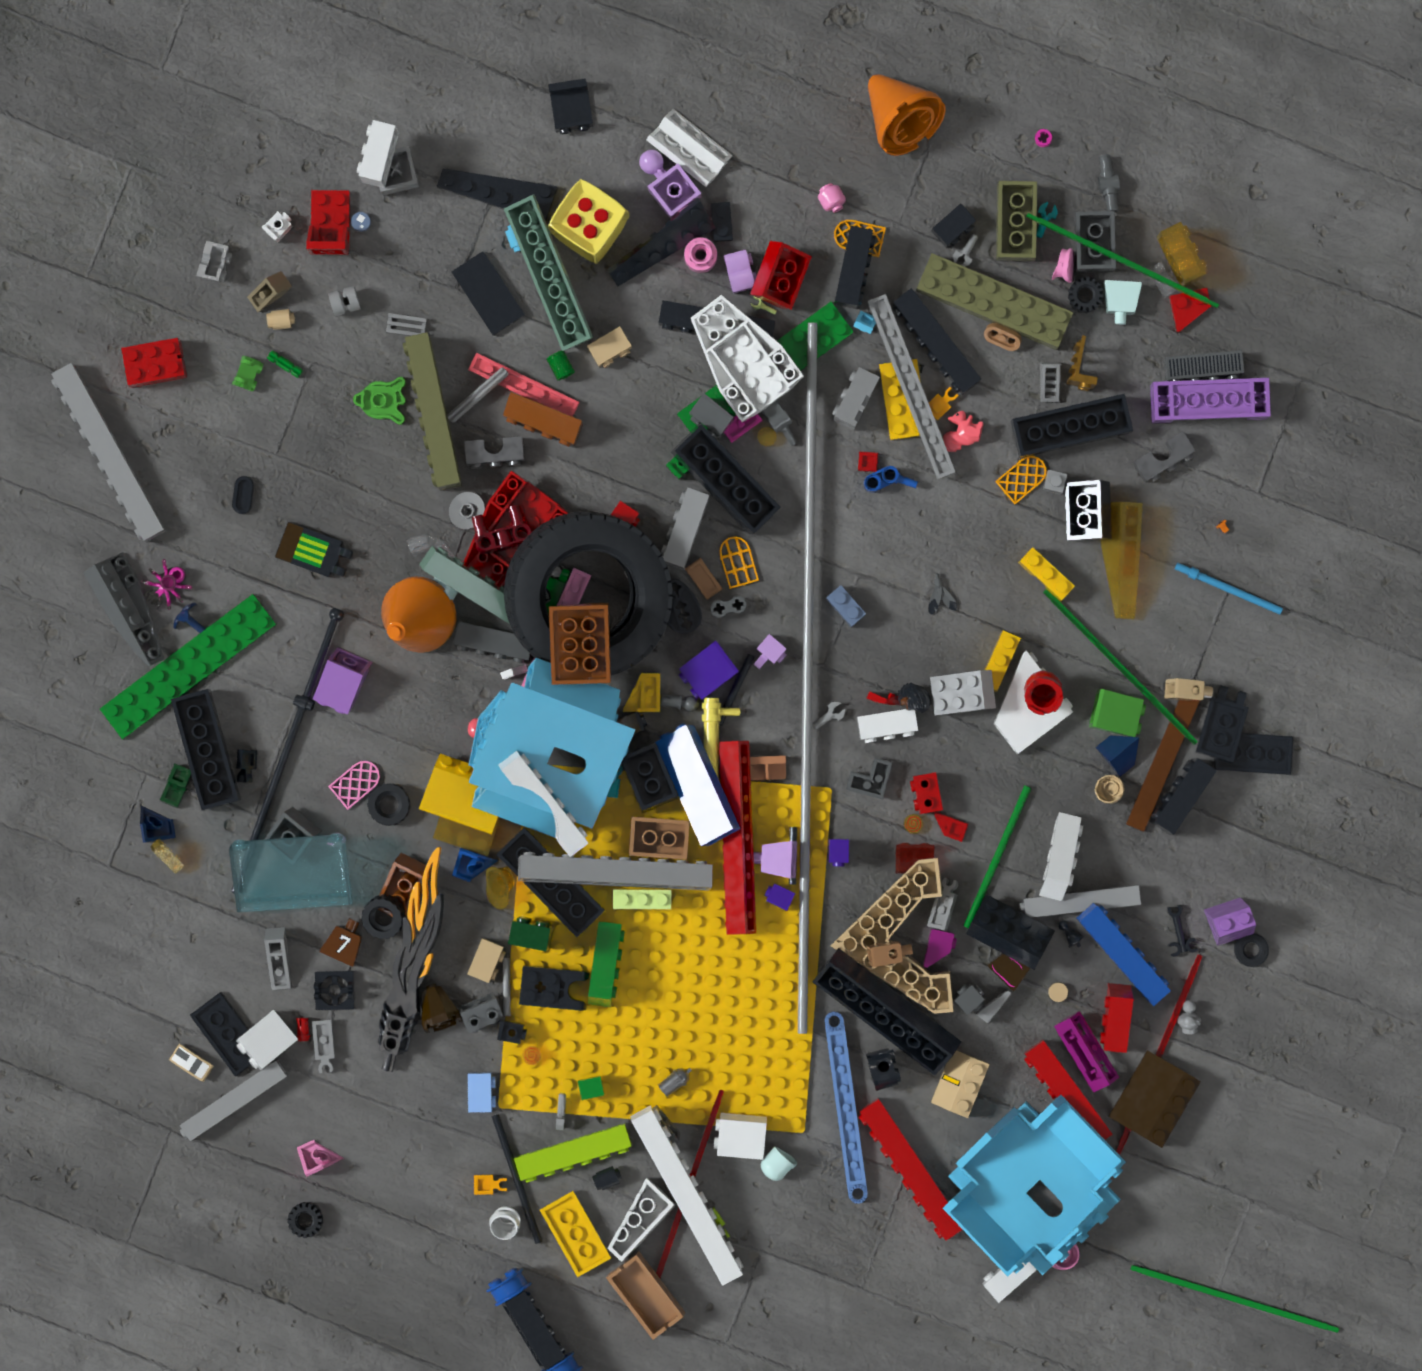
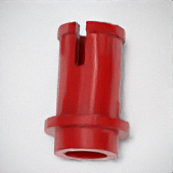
M296 1018L297 1041H309V1037H311L309 1035V1018Z

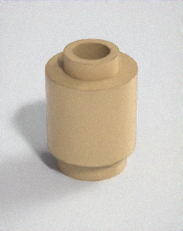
M290 309L275 310L266 314L268 329L292 328V324H295L294 312L290 313Z

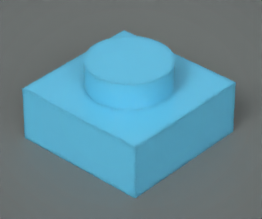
M860 311L853 327L871 334L876 323L872 315Z

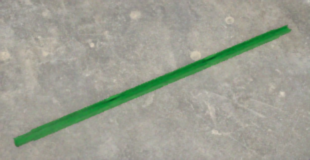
M1030 213L1026 215V217L1205 304L1215 308L1219 306V304L1209 300L1207 297Z
M1046 589L1043 593L1193 745H1196L1198 741Z
M1132 1265L1130 1269L1150 1277L1336 1333L1339 1331L1338 1327L1146 1268Z

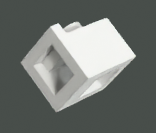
M277 211L262 226V229L278 243L293 227L290 223L292 219L285 212L280 214ZM277 221L281 222V226L279 228L275 227V223Z

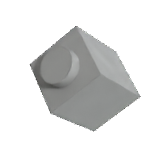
M1048 470L1042 490L1061 495L1064 490L1067 474Z

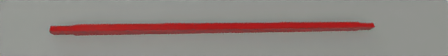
M1197 954L1155 1055L1160 1058L1163 1055L1192 985L1202 955ZM1127 1127L1124 1129L1116 1150L1119 1155H1121L1131 1132Z
M719 1090L690 1176L694 1175L695 1177L721 1103L723 1090ZM679 1207L656 1271L660 1279L682 1217Z

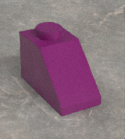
M936 929L930 930L923 963L924 967L931 966L951 953V949H955L957 938H954V933Z

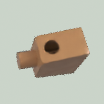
M894 941L866 945L869 965L872 967L903 962V957L913 956L911 944L901 946L900 942ZM890 950H895L893 956H889Z

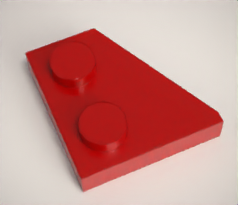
M1207 288L1194 290V292L1210 300ZM1185 293L1169 296L1177 332H1180L1211 307V305L1205 304Z

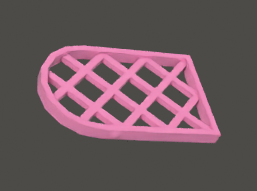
M360 761L352 765L350 769L328 787L346 809L349 810L379 783L380 773L377 766L372 762ZM363 763L370 764V769H362ZM360 764V769H353ZM350 771V778L343 777ZM353 771H360L359 778H352ZM362 772H369V779H361ZM371 773H377V780H371ZM342 779L349 780V787H342ZM340 780L339 786H333L337 781ZM352 780L359 781L358 788L351 787ZM361 781L368 782V789L361 788ZM371 782H376L374 786L370 788ZM333 788H338V789H339V794H337V793L333 790ZM341 789H348V797L341 796ZM351 790H358L357 797H350ZM360 790L367 791L360 797ZM341 798L348 799L347 805L343 802ZM350 799H355L356 801L350 805Z

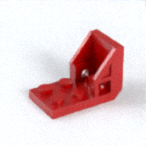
M311 190V226L308 229L306 249L310 255H349L350 191Z

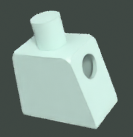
M1104 281L1106 312L1115 314L1116 325H1126V315H1133L1135 313L1142 282Z

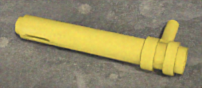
M704 698V703H702V709H704V714H702V722H704V748L719 779V722H721V716H740V708H721L719 698Z

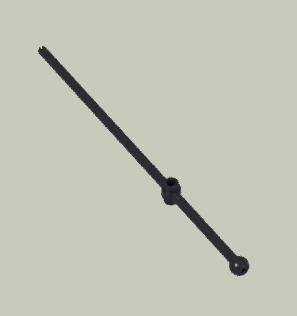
M336 608L330 610L329 617L331 620L302 696L297 694L294 698L293 705L297 706L298 710L232 887L233 894H237L240 890L306 710L312 711L315 706V701L311 699V694L337 623L344 618L342 610Z

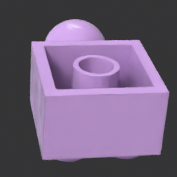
M647 150L640 156L639 165L645 173L654 174L657 178L648 185V191L671 219L695 199H700L701 192L678 163L666 172L663 168L664 160L662 155L656 150ZM671 189H678V195H671Z

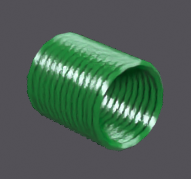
M562 350L546 359L557 381L563 380L575 373L572 364L566 356V352Z

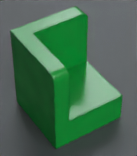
M601 1075L578 1080L581 1100L604 1095Z

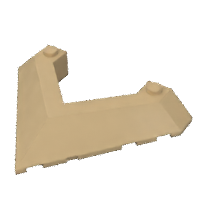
M938 858L918 860L831 945L836 950L840 948L871 973L900 990L934 1014L954 1012L951 971L931 973L911 956L903 957V962L872 967L869 965L866 945L893 942L890 937L922 898L942 897L943 892ZM895 950L889 951V956L895 954Z

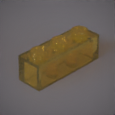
M160 839L150 846L152 851L175 874L184 867L182 861Z

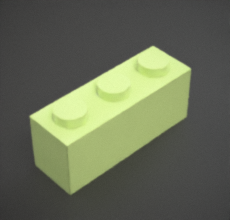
M614 889L613 909H671L672 890Z

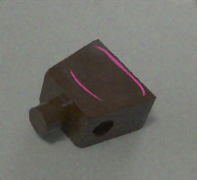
M1003 953L987 964L1013 992L1030 970L1029 967Z

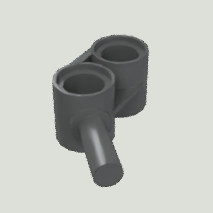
M776 400L764 409L762 413L776 433L779 431L783 432L790 445L793 446L797 443V440L789 429L792 421L785 410L782 409L779 401Z

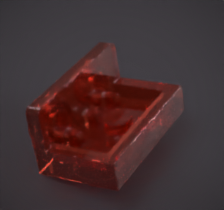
M910 843L897 844L895 850V873L905 874L918 860L934 858L935 845L921 843L919 845H911Z

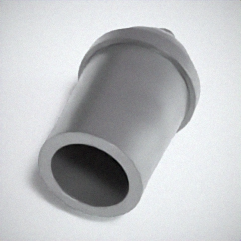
M683 1068L675 1069L658 1084L665 1096L668 1097L682 1086L687 1085L689 1081L688 1073L692 1071L691 1068L687 1070Z

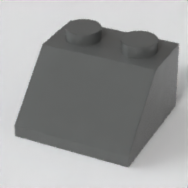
M705 393L702 394L689 412L690 420L695 425L702 424L714 438L716 436L718 439L734 421L732 415Z
M292 807L281 815L263 841L293 865L312 846L322 830Z

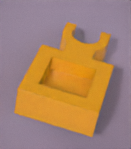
M951 387L945 391L943 397L937 394L929 402L933 416L937 421L951 408L948 402L954 401L959 396L958 394L954 397L948 396V392L952 389Z
M494 1174L474 1175V1195H493L494 1189L507 1191V1188H502L499 1185L501 1181H507V1178L494 1180Z

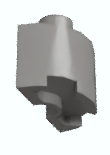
M206 241L202 261L199 264L196 276L216 282H225L227 271H225L226 264H230L232 253H228L229 246Z

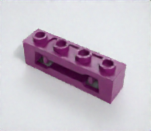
M1080 1011L1064 1018L1054 1026L1093 1093L1109 1086L1119 1078ZM1076 1024H1081L1082 1028L1086 1032L1084 1036L1082 1035L1083 1030H1079ZM1099 1062H1104L1106 1068L1108 1069V1072H1105L1103 1070V1064H1100Z

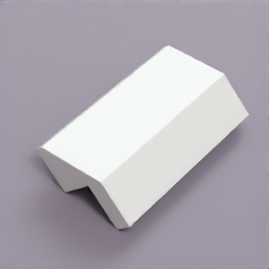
M674 109L663 118L660 125L646 139L676 164L678 163L683 170L705 187L716 178L733 156Z

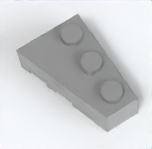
M860 367L857 371L853 370L849 378L851 384L849 388H844L841 394L843 400L840 405H836L832 413L834 415L833 421L854 430L880 377Z

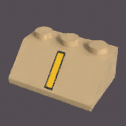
M956 1050L951 1059L946 1063L931 1103L968 1118L990 1064Z

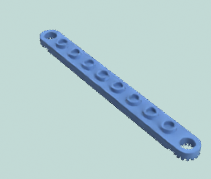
M833 1011L825 1017V1030L848 1196L852 1202L859 1204L866 1200L868 1194L844 1019L840 1013ZM831 1016H837L840 1019L838 1026L832 1027L829 1025V1018ZM856 1188L863 1190V1197L860 1199H855L852 1196V1192Z

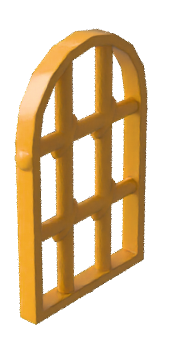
M737 536L726 539L720 547V560L723 564L729 588L745 586L746 584L759 581L751 549L747 542ZM735 539L738 548L737 552L732 553L728 540ZM739 540L746 544L747 549L742 550ZM726 544L728 554L722 556L721 550L723 545ZM749 551L751 565L745 564L742 553ZM732 556H740L743 567H735ZM728 557L730 559L733 570L726 571L724 558ZM751 567L754 568L756 579L750 581L747 571ZM741 570L745 572L747 582L740 584L737 571ZM733 573L735 575L737 585H730L728 574Z

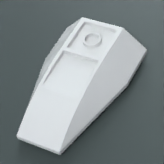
M722 295L691 317L718 389L741 422L762 412L789 392L804 377L783 346Z

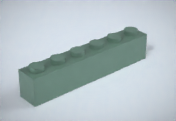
M432 545L419 564L422 570L509 623L504 603V586L498 587L495 585L496 582L490 577H482L479 575L480 572L474 567H466L460 558L456 556L452 558L444 548L440 546L436 548Z

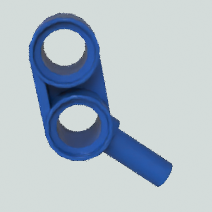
M887 466L868 475L864 480V488L866 491L874 493L888 485L899 482L916 489L918 481L900 475L901 473L894 466ZM886 471H893L895 478L887 480L884 475ZM873 478L877 480L878 486L870 488L867 485V481Z

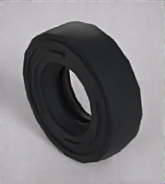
M1254 933L1237 939L1234 945V953L1236 959L1241 964L1247 967H1256L1266 961L1269 955V946L1263 936ZM1250 942L1257 944L1259 952L1255 957H1248L1244 952L1245 946Z

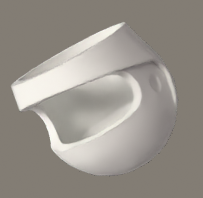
M508 1206L498 1208L489 1219L491 1233L502 1240L514 1237L520 1229V1215L518 1212Z

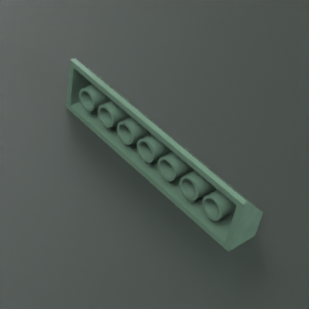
M533 194L504 208L562 351L591 340L593 338L535 195Z

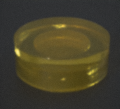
M764 427L758 432L757 438L762 446L769 447L775 443L777 435L774 429Z

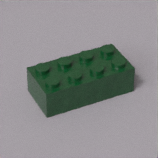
M522 916L512 921L508 944L541 951H548L550 949L554 926H550L551 922L538 920L536 923L531 922L532 918Z

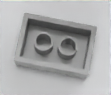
M992 670L930 677L934 716L996 708Z

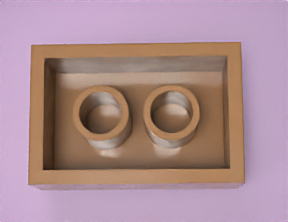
M632 817L629 856L687 860L690 821Z

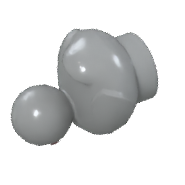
M1188 1000L1183 1004L1185 1013L1179 1016L1178 1025L1182 1027L1184 1034L1197 1033V1027L1201 1024V1018L1194 1013L1196 1004Z

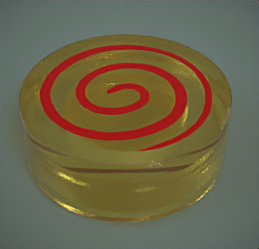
M911 814L904 820V828L909 833H918L923 827V821L918 815Z
M528 1046L522 1053V1058L528 1065H536L542 1057L541 1050L536 1046Z

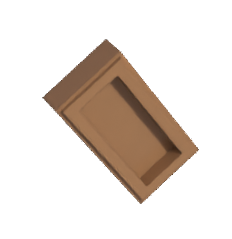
M701 558L685 568L706 600L722 590V587Z

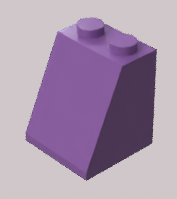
M337 647L327 660L313 700L322 706L334 708L338 713L348 715L355 704L373 662Z
M1241 897L1204 909L1217 946L1254 934L1256 927L1250 907Z

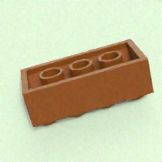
M513 392L509 394L503 416L507 418L506 422L517 425V423L524 425L523 429L532 433L535 430L542 433V437L552 440L553 437L559 439V443L570 447V444L575 446L583 427L581 420Z

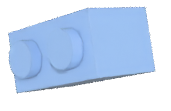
M492 1072L468 1073V1113L492 1112L493 1108L496 1107V1096H492V1088H496V1077H492Z

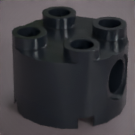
M885 1048L866 1054L876 1091L896 1086L898 1082H901L899 1069H894L893 1065L896 1063L893 1049ZM885 1065L889 1067V1070L881 1072L879 1068Z

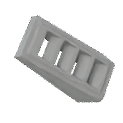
M1040 362V402H1060L1061 364L1059 362ZM1046 369H1055V372H1046ZM1045 376H1055V380H1045ZM1045 384H1055V388H1045ZM1045 392H1055V396H1045Z
M1008 990L1004 991L975 1014L986 1023H989L1010 997L1011 992Z

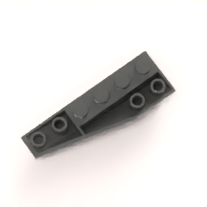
M122 552L94 564L86 570L84 575L102 608L133 651L148 667L164 660L142 586L124 553Z

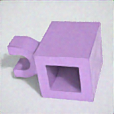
M769 634L757 647V650L762 655L754 665L760 669L767 660L773 664L776 661L780 663L787 655L784 653L786 648Z

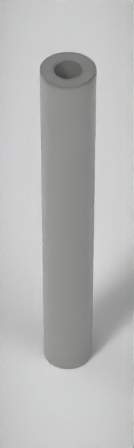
M503 958V1016H511L510 958Z

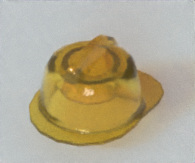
M491 866L486 871L487 897L493 907L504 909L508 905L509 892L515 885V879L508 866L500 868Z

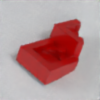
M869 691L866 697L867 700L879 704L901 705L898 701V696H895L893 693H889L886 699Z

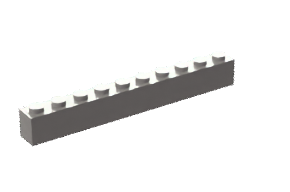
M70 363L52 373L51 375L54 378L51 380L56 390L60 389L63 395L60 398L66 407L69 405L72 411L69 413L74 423H79L81 427L79 432L82 438L89 441L90 446L88 448L91 454L99 459L100 462L97 465L102 473L106 472L109 478L106 481L112 490H116L118 494L116 499L120 506H125L127 510L125 515L130 523L133 522L137 529L134 531L139 540L143 539V541L148 542L166 532L75 365Z
M525 852L524 855L518 858V881L709 891L712 888V865L707 864L706 861H696V864H690L687 860H677V863H670L668 859H658V862H650L649 858H639V861H631L629 857H620L619 860H612L610 856H601L600 859H593L591 855H582L581 858H574V855L569 857L568 854H563L562 857H554L552 853L535 856V853Z

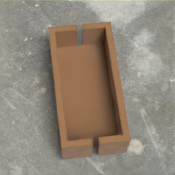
M639 1251L606 1277L653 1340L666 1331L668 1326L671 1327L682 1319L686 1313Z

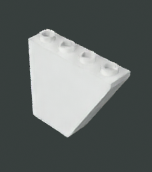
M1027 651L1021 655L994 721V725L1016 754H1019L1073 713L1071 710L1073 706L1067 698L1063 699L1061 706L1056 712L1053 711L1049 714L1039 715L1028 709L1024 697L1026 680L1033 673L1045 669L1043 667L1040 669L1036 664L1038 660L1035 655Z

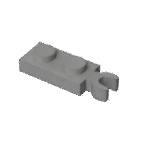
M944 878L942 881L944 887L942 897H935L927 924L929 928L947 932L958 896L953 893L958 888V881L953 880V884L948 886L949 879Z
M332 1019L312 1021L315 1060H321L318 1067L319 1073H323L324 1065H328L329 1071L333 1072L334 1066L330 1062V1059L335 1058Z

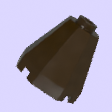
M431 984L425 987L426 990L422 992V1026L426 1033H430L429 1029L432 1028L434 1032L452 1027L456 1025L455 1020L463 1021L460 1012L441 986Z

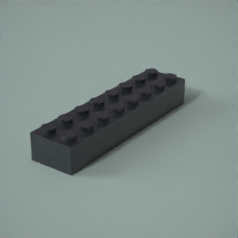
M840 948L836 950L812 981L933 1075H936L951 1059L962 1042Z

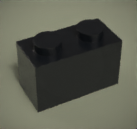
M960 203L936 224L931 232L946 248L949 245L953 247L961 240L959 237L964 232L967 235L975 228L976 220Z

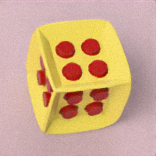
M579 179L555 211L548 224V229L551 234L585 259L598 264L623 230L630 215L629 211L611 196L593 184Z

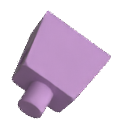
M796 841L762 845V852H753L754 864H761V872L786 878H796Z

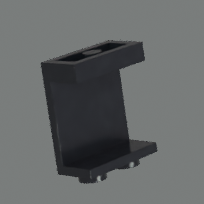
M586 78L548 84L556 133L560 132L563 135L569 134L571 130L576 129L580 132L590 130V127H593Z

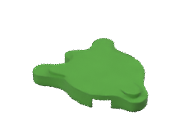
M397 377L391 382H372L360 393L354 395L353 402L373 419H391L396 424L402 425L405 422V417L398 410V406L406 403V399L402 394L406 381L403 377Z

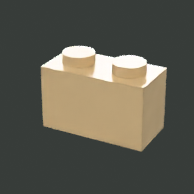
M619 326L587 345V348L598 367L603 366L606 368L613 364V359L618 356L620 358L627 356L632 346Z
M482 938L468 975L490 983L491 979L495 980L499 971L495 968L498 961L502 963L506 954L503 951L504 946Z

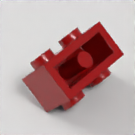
M936 772L913 776V780L910 781L911 791L916 794V799L913 800L915 811H919V814L943 810ZM922 781L927 782L926 788L921 786ZM927 799L931 802L929 807L924 804Z

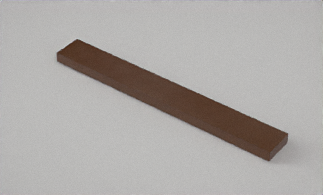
M1178 700L1172 715L1187 730L1199 701ZM1170 721L1126 822V825L1144 832L1185 737Z

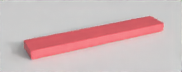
M478 353L475 354L468 371L489 379L503 367L509 375L498 385L571 417L574 416L580 402Z

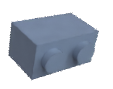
M841 585L826 597V600L850 627L866 615Z

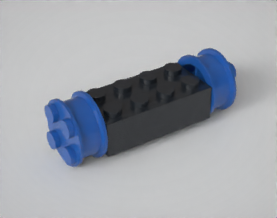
M512 1268L504 1273L506 1277L502 1279L496 1278L488 1283L489 1288L486 1291L491 1292L496 1301L495 1306L502 1304L542 1369L541 1371H580L583 1368L574 1359V1351L566 1355L563 1354L566 1351L562 1344L553 1338L555 1333L551 1326L545 1325L543 1321L545 1317L542 1311L534 1307V1298L530 1292L523 1291L532 1284L527 1282L522 1274L523 1268Z

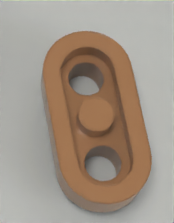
M997 323L987 325L984 331V337L988 342L1008 351L1017 350L1022 342L1019 333Z

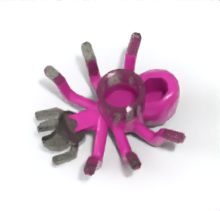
M163 559L165 576L161 577L152 568H149V571L159 579L160 584L144 580L141 583L159 587L158 590H149L144 594V596L150 594L147 601L153 599L151 604H156L160 600V603L156 606V608H159L163 603L162 597L163 593H165L167 609L171 610V599L168 591L174 594L182 603L183 599L174 589H192V586L178 585L185 579L184 569L174 567L168 575L166 560Z

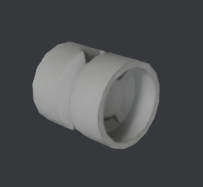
M354 286L344 288L343 292L337 290L328 293L335 317L346 314L347 310L350 312L361 310ZM343 297H348L350 304L345 305Z

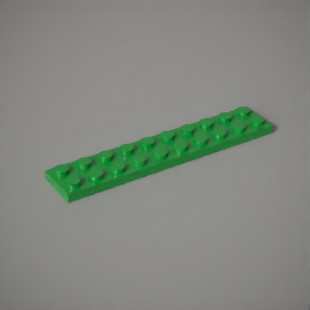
M832 302L826 304L777 340L800 371L807 367L808 323H817V359L854 333ZM717 385L705 393L730 415L736 416V413L720 393ZM699 398L677 413L689 432L697 426L690 420L689 412Z
M252 594L102 706L100 711L123 740L172 704L171 699L184 695L277 624L256 596Z

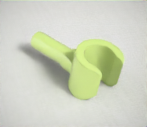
M754 296V299L759 300L758 305L750 303L754 309L761 308L774 315L776 314L777 310L767 306L761 299Z

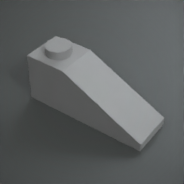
M285 927L266 929L264 942L272 990L291 989Z

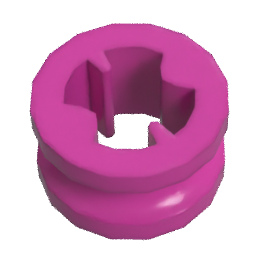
M1040 129L1035 135L1036 144L1039 147L1049 146L1052 141V134L1047 129ZM1040 134L1048 135L1046 143L1038 140Z

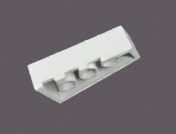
M1059 812L1050 845L1052 846L1047 857V862L1049 863H1047L1043 875L1044 883L1040 889L1039 896L1062 901L1068 885L1072 886L1074 875L1071 874V871L1075 869L1077 858H1074V855L1078 853L1080 842L1077 839L1078 836L1081 837L1083 826L1080 825L1081 817Z

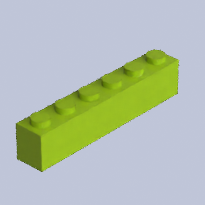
M623 1123L517 1156L514 1160L520 1180H525L527 1183L537 1180L536 1176L541 1174L547 1177L556 1174L555 1170L561 1168L563 1171L573 1169V1165L581 1163V1166L592 1163V1159L596 1157L602 1160L611 1157L610 1153L616 1151L618 1154L628 1152L629 1147H632L626 1124Z

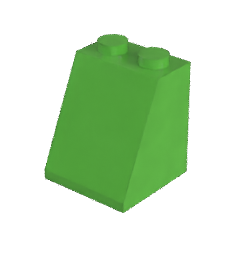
M1105 689L1097 690L1089 728L1128 737H1136V734H1140L1142 723H1139L1140 715L1144 716L1146 705L1143 704L1144 700Z

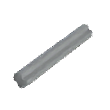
M503 367L500 368L448 413L447 418L452 423L456 422L509 375L507 370Z

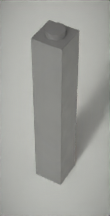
M1139 885L1066 893L1062 901L1043 896L1022 899L1023 903H1020V912L1032 918L1083 912L1092 903L1097 906L1101 904L1105 909L1141 905Z
M276 1060L180 1125V1133L185 1139L192 1141L289 1075L279 1060Z

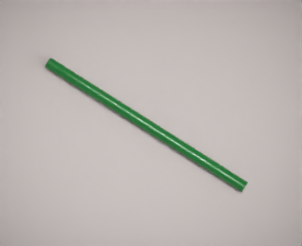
M1024 785L963 925L966 928H969L981 906L1030 793V787Z

